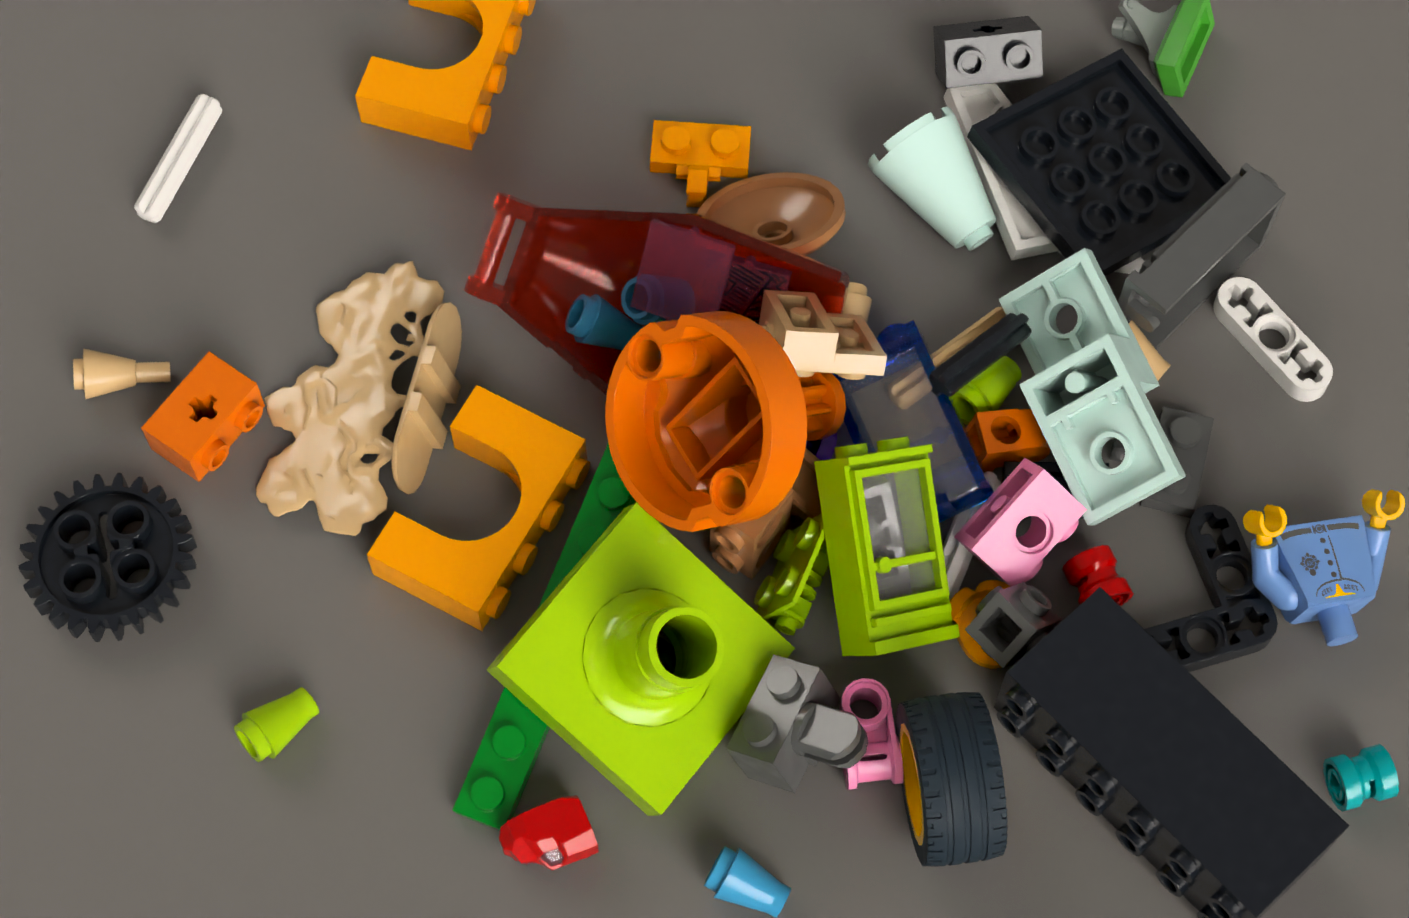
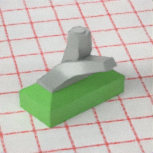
M1121 0L1118 9L1124 17H1116L1113 20L1112 36L1144 47L1149 55L1152 73L1158 77L1164 95L1183 98L1215 25L1210 0H1182L1179 5H1173L1167 11L1160 13L1147 9L1136 0Z

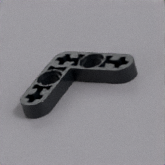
M1214 504L1204 505L1198 508L1191 516L1186 527L1185 538L1214 609L1144 629L1164 649L1169 648L1173 641L1171 636H1174L1176 650L1169 651V653L1188 672L1256 653L1264 649L1276 633L1278 625L1276 613L1271 602L1253 584L1251 555L1235 518L1224 507ZM1205 522H1208L1212 529L1221 528L1222 530L1217 539V545L1221 554L1214 559H1210L1217 549L1213 537L1210 534L1201 535L1200 533ZM1228 566L1236 568L1244 576V587L1238 590H1230L1223 587L1217 580V570ZM1245 616H1248L1252 623L1261 622L1262 627L1257 636H1254L1250 629L1234 632L1229 640L1231 645L1228 644L1227 631L1238 628ZM1197 628L1207 630L1215 639V649L1206 653L1195 651L1187 641V633Z

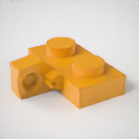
M654 120L650 172L676 174V179L687 180L686 207H701L707 200L708 181L720 182L721 177L748 178L751 126Z

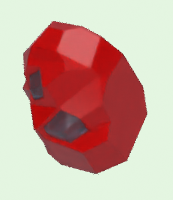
M577 795L557 798L525 811L507 821L500 828L499 842L504 855L510 856L515 861L526 866L537 863L553 871L599 852L593 829Z

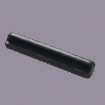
M1009 313L934 369L929 375V381L933 385L931 391L936 396L944 394L951 397L1027 339L1032 332V329L1027 324L1029 320L1027 315L1020 313L1017 316L1014 313Z

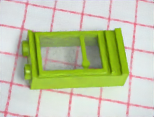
M908 436L876 441L877 452L868 453L867 443L835 447L836 458L814 461L842 656H878L960 637L958 624H953L952 607L949 602L950 594L931 463L930 458H928V453L933 452L932 444L910 447Z

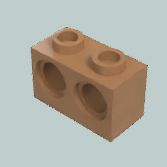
M790 490L777 507L757 520L710 528V551L714 560L728 572L737 574L740 571L752 580L774 553L782 535L790 528L793 491Z

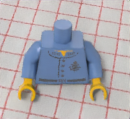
M1375 489L1367 491L1362 498V507L1366 513L1371 515L1370 521L1364 522L1362 515L1286 526V513L1279 506L1266 504L1264 507L1265 521L1261 511L1249 510L1243 517V525L1248 532L1256 534V538L1251 541L1250 548L1254 586L1275 607L1280 609L1287 622L1299 624L1319 620L1327 646H1338L1355 640L1358 637L1352 614L1357 613L1373 600L1379 587L1391 528L1386 525L1387 520L1396 519L1404 511L1405 499L1398 491L1389 490L1387 492L1386 504L1382 509L1380 506L1382 492Z

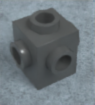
M1022 582L1006 589L997 586L990 591L977 606L980 613L965 630L987 655L993 658L1002 668L1018 662L1050 633L1061 619L1051 610L1052 604L1044 593Z

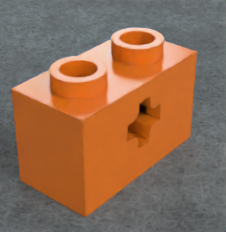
M208 351L141 429L151 450L200 482L209 470L215 471L223 464L229 454L230 446L241 433L249 432L256 426L262 416L265 404L256 382Z

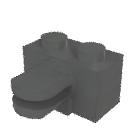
M773 655L726 750L748 778L795 793L809 764L817 766L819 761L838 768H851L858 763L866 753L868 737L853 713L836 709L841 698L821 668Z

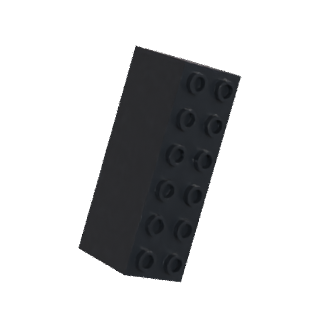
M1100 587L1005 674L994 708L998 711L997 718L1002 726L1017 738L1023 736L1037 750L1036 756L1042 766L1054 776L1059 777L1062 775L1076 789V797L1083 807L1095 816L1102 814L1117 829L1115 834L1120 843L1133 855L1140 856L1142 854L1158 870L1156 876L1161 884L1177 897L1183 895L1199 911L1197 913L1198 918H1260L1329 850L1350 826Z

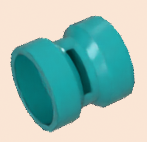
M1381 744L1363 748L1358 756L1350 758L1345 754H1341L1324 760L1323 773L1329 795L1336 807L1342 812L1361 807L1365 799L1373 798L1376 801H1382L1398 795L1399 780L1397 771L1389 752Z

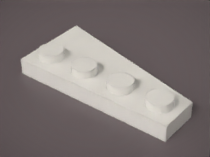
M996 83L947 88L943 97L944 101L958 120L995 214V223L1011 261L1059 251L967 138L972 125L1011 106V102Z

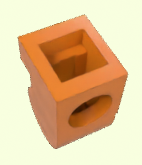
M1016 408L976 412L961 435L971 475L976 470L993 472L995 468L1003 467L1004 461L1021 462L1026 458L1031 462H1039L1050 453V447L1031 409L1017 410Z

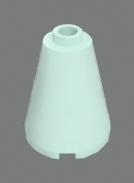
M949 107L941 108L942 118L936 120L930 112L907 125L883 144L888 153L880 161L873 154L867 165L874 175L955 249L965 245L971 251L994 235L990 227L996 222V217L958 120Z

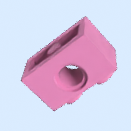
M1024 458L954 538L996 577L1011 587L1029 581L1039 572L1043 564V558L1057 543L1065 541L1074 533L1078 526V519L1087 509L1044 468ZM1031 516L1029 530L1024 535L1016 537V529L1020 521Z

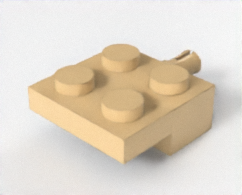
M764 290L759 325L768 331L781 345L793 364L798 377H810L815 372L835 373L839 377L850 380H861L866 375L884 376L887 355L862 315L826 313L815 293Z

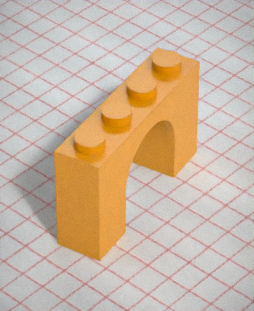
M408 0L410 6L454 16L468 22L480 33L481 39L475 50L467 58L455 65L440 69H423L371 56L355 94L361 122L472 151L478 133L485 134L491 118V106L489 104L493 94H500L503 90L507 75L506 60L509 54L515 55L517 53L522 36L521 21L524 15L530 16L532 14L536 0Z
M476 385L450 425L454 448L501 471L515 483L521 493V498L514 516L501 530L488 537L478 540L460 541L442 536L394 511L367 553L373 575L483 631L491 617L498 619L505 610L511 596V591L508 590L518 573L525 575L531 568L538 552V547L535 546L544 530L551 532L558 524L564 511L562 501L570 488L577 490L582 485L588 474L590 461L587 460L586 439Z

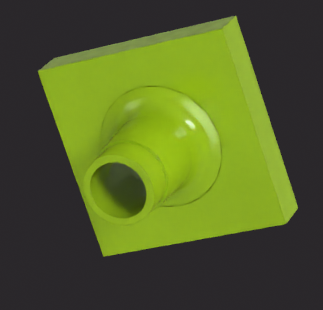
M636 502L621 511L486 670L647 816H656L663 814L745 712L773 655L788 658L795 647ZM660 630L668 636L674 647L676 656L674 674H671L664 668L657 654L656 644Z

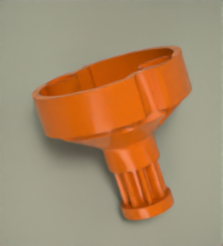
M728 311L680 315V318L677 320L650 322L641 328L623 348L609 380L605 406L606 432L617 472L625 487L640 507L650 516L671 528L694 532L757 520L777 507L786 497L799 474L805 454L806 441L826 439L837 432L844 421L846 400L840 381L832 373L815 372L810 377H798L793 364L781 345L768 331L753 320Z

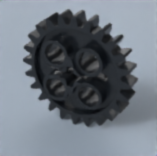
M122 473L116 474L111 486H106L100 474H95L93 488L88 490L78 480L73 481L74 496L68 498L63 493L56 491L54 496L59 506L55 510L43 506L38 508L45 521L44 524H27L26 526L27 531L36 542L20 544L19 549L25 558L30 560L19 565V570L24 578L30 579L23 587L30 598H37L33 604L41 616L50 613L48 619L56 629L61 628L68 622V630L74 638H78L88 627L94 641L100 642L105 629L110 628L116 639L120 641L123 639L124 626L132 624L139 634H143V618L149 615L155 621L163 622L164 619L159 607L163 603L172 607L180 605L173 593L174 588L190 589L191 587L187 576L181 571L196 569L197 566L193 556L187 553L197 548L193 535L187 534L192 529V526L186 515H179L182 510L177 500L173 498L166 501L167 496L160 485H157L148 492V486L143 477L139 476L130 488L127 486ZM103 515H108L107 537L115 549L110 552V564L117 587V596L113 599H109L110 576L102 564L108 558L100 526V518ZM131 522H144L141 528L132 534L121 533L124 527ZM90 531L88 537L82 542L69 544L71 537L77 532ZM139 569L149 570L148 575L142 581L137 583L127 582V579L134 571ZM85 579H95V583L88 591L74 593L78 583Z

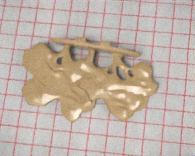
M408 261L404 264L395 263L385 274L366 272L361 277L353 280L345 290L334 292L317 304L316 314L319 332L324 340L331 344L337 352L338 357L335 363L329 368L314 365L299 375L295 385L292 387H282L264 398L273 426L291 431L295 437V441L286 447L280 454L268 460L267 466L256 487L257 498L261 503L267 504L268 510L273 516L280 517L285 513L297 511L303 508L310 500L316 503L318 516L324 531L356 536L361 531L363 523L374 520L379 514L387 510L388 497L378 480L379 468L391 460L393 478L398 489L409 495L414 493L421 485L433 448L443 449L448 432L441 421L446 403L456 404L461 385L454 376L461 350V320L457 307L451 302L442 303L444 290L438 281L418 277L413 261ZM413 311L416 313L415 323L409 322L405 318L406 312ZM432 314L424 337L420 321ZM399 323L411 332V334H408L406 341H413L412 345L399 344L393 338L391 328L394 324ZM395 350L405 353L404 356L396 360L389 358ZM412 356L418 357L407 395L397 394L392 388L394 371L405 360ZM403 407L394 442L382 436L383 428L394 417L395 412ZM364 454H379L372 463L367 464L361 461Z

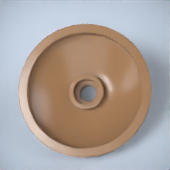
M792 172L753 176L720 189L701 205L695 217L696 235L704 249L727 262L747 266L785 264L815 252L830 241L845 220V202L842 193L835 185L817 176Z

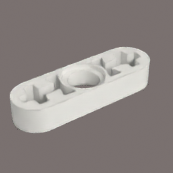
M1233 277L1226 280L1221 285L1213 305L1217 319L1289 396L1303 402H1310L1320 398L1333 376V368L1329 359L1257 283L1245 277ZM1231 297L1236 301L1242 298L1248 301L1246 308L1242 305H1238L1235 308L1230 306ZM1250 318L1255 321L1252 327L1248 326ZM1265 329L1277 330L1284 336L1286 345L1280 349L1268 348L1260 341L1259 332ZM1292 351L1298 353L1295 360L1292 357L1289 358ZM1312 370L1317 375L1314 381L1310 378L1302 381L1297 377L1299 371L1306 373Z

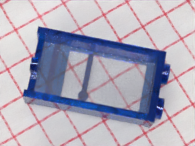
M912 320L906 324L897 323L886 327L876 338L887 355L884 376L866 375L861 380H850L832 373L840 381L845 393L846 412L844 422L853 443H867L868 453L878 451L876 441L906 436L909 437L910 447L932 444L933 452L928 453V458H930L940 523L985 502L995 491L952 398L944 394L936 396L931 391L933 385L929 381V375L937 368V365L915 321ZM893 473L881 474L889 484L899 535L902 541Z

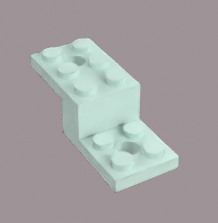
M1083 248L999 298V302L1006 315L1014 313L1018 316L1020 313H1024L1029 318L1027 324L1032 329V332L1020 344L1035 376L1019 384L1073 497L1087 509L1083 514L1087 525H1097L1186 477L1145 393L1158 387L1159 383L1092 250ZM1071 305L1078 315L1077 324L1072 331L1063 334L1057 328L1056 317L1061 308ZM1117 438L1124 446L1125 457L1118 467L1111 469L1103 462L1102 449L1107 441Z

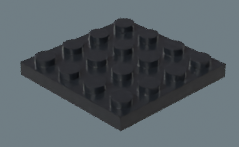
M1122 48L972 125L967 136L1065 259L1083 248L1092 250L1104 276L1113 273L1161 246L1231 179L1229 174Z

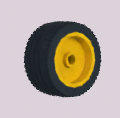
M957 692L956 694L947 693L940 696L918 697L899 703L896 713V734L899 739L903 762L902 792L911 838L921 865L951 866L959 865L963 862L973 863L979 860L985 861L1003 856L1008 837L1004 777L994 726L983 696L979 692Z

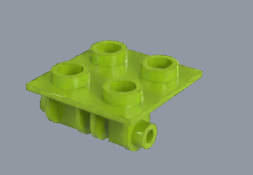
M822 513L813 519L808 517L801 526L793 531L787 530L782 535L773 554V557L778 559L772 576L769 575L763 580L754 598V604L759 606L757 613L765 621L769 618L776 620L775 628L786 635H794L796 629L803 628L812 603L809 601H813L817 595V592L812 587H819L821 585L822 576H824L829 565Z

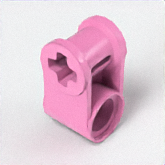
M861 678L855 680L846 687L839 709L853 713L850 705L854 701L868 700L877 707L879 714L870 719H861L856 716L867 733L868 746L866 753L858 763L851 768H843L847 790L856 789L858 783L891 780L893 784H902V754L899 739L895 733L891 698L888 690L874 679Z

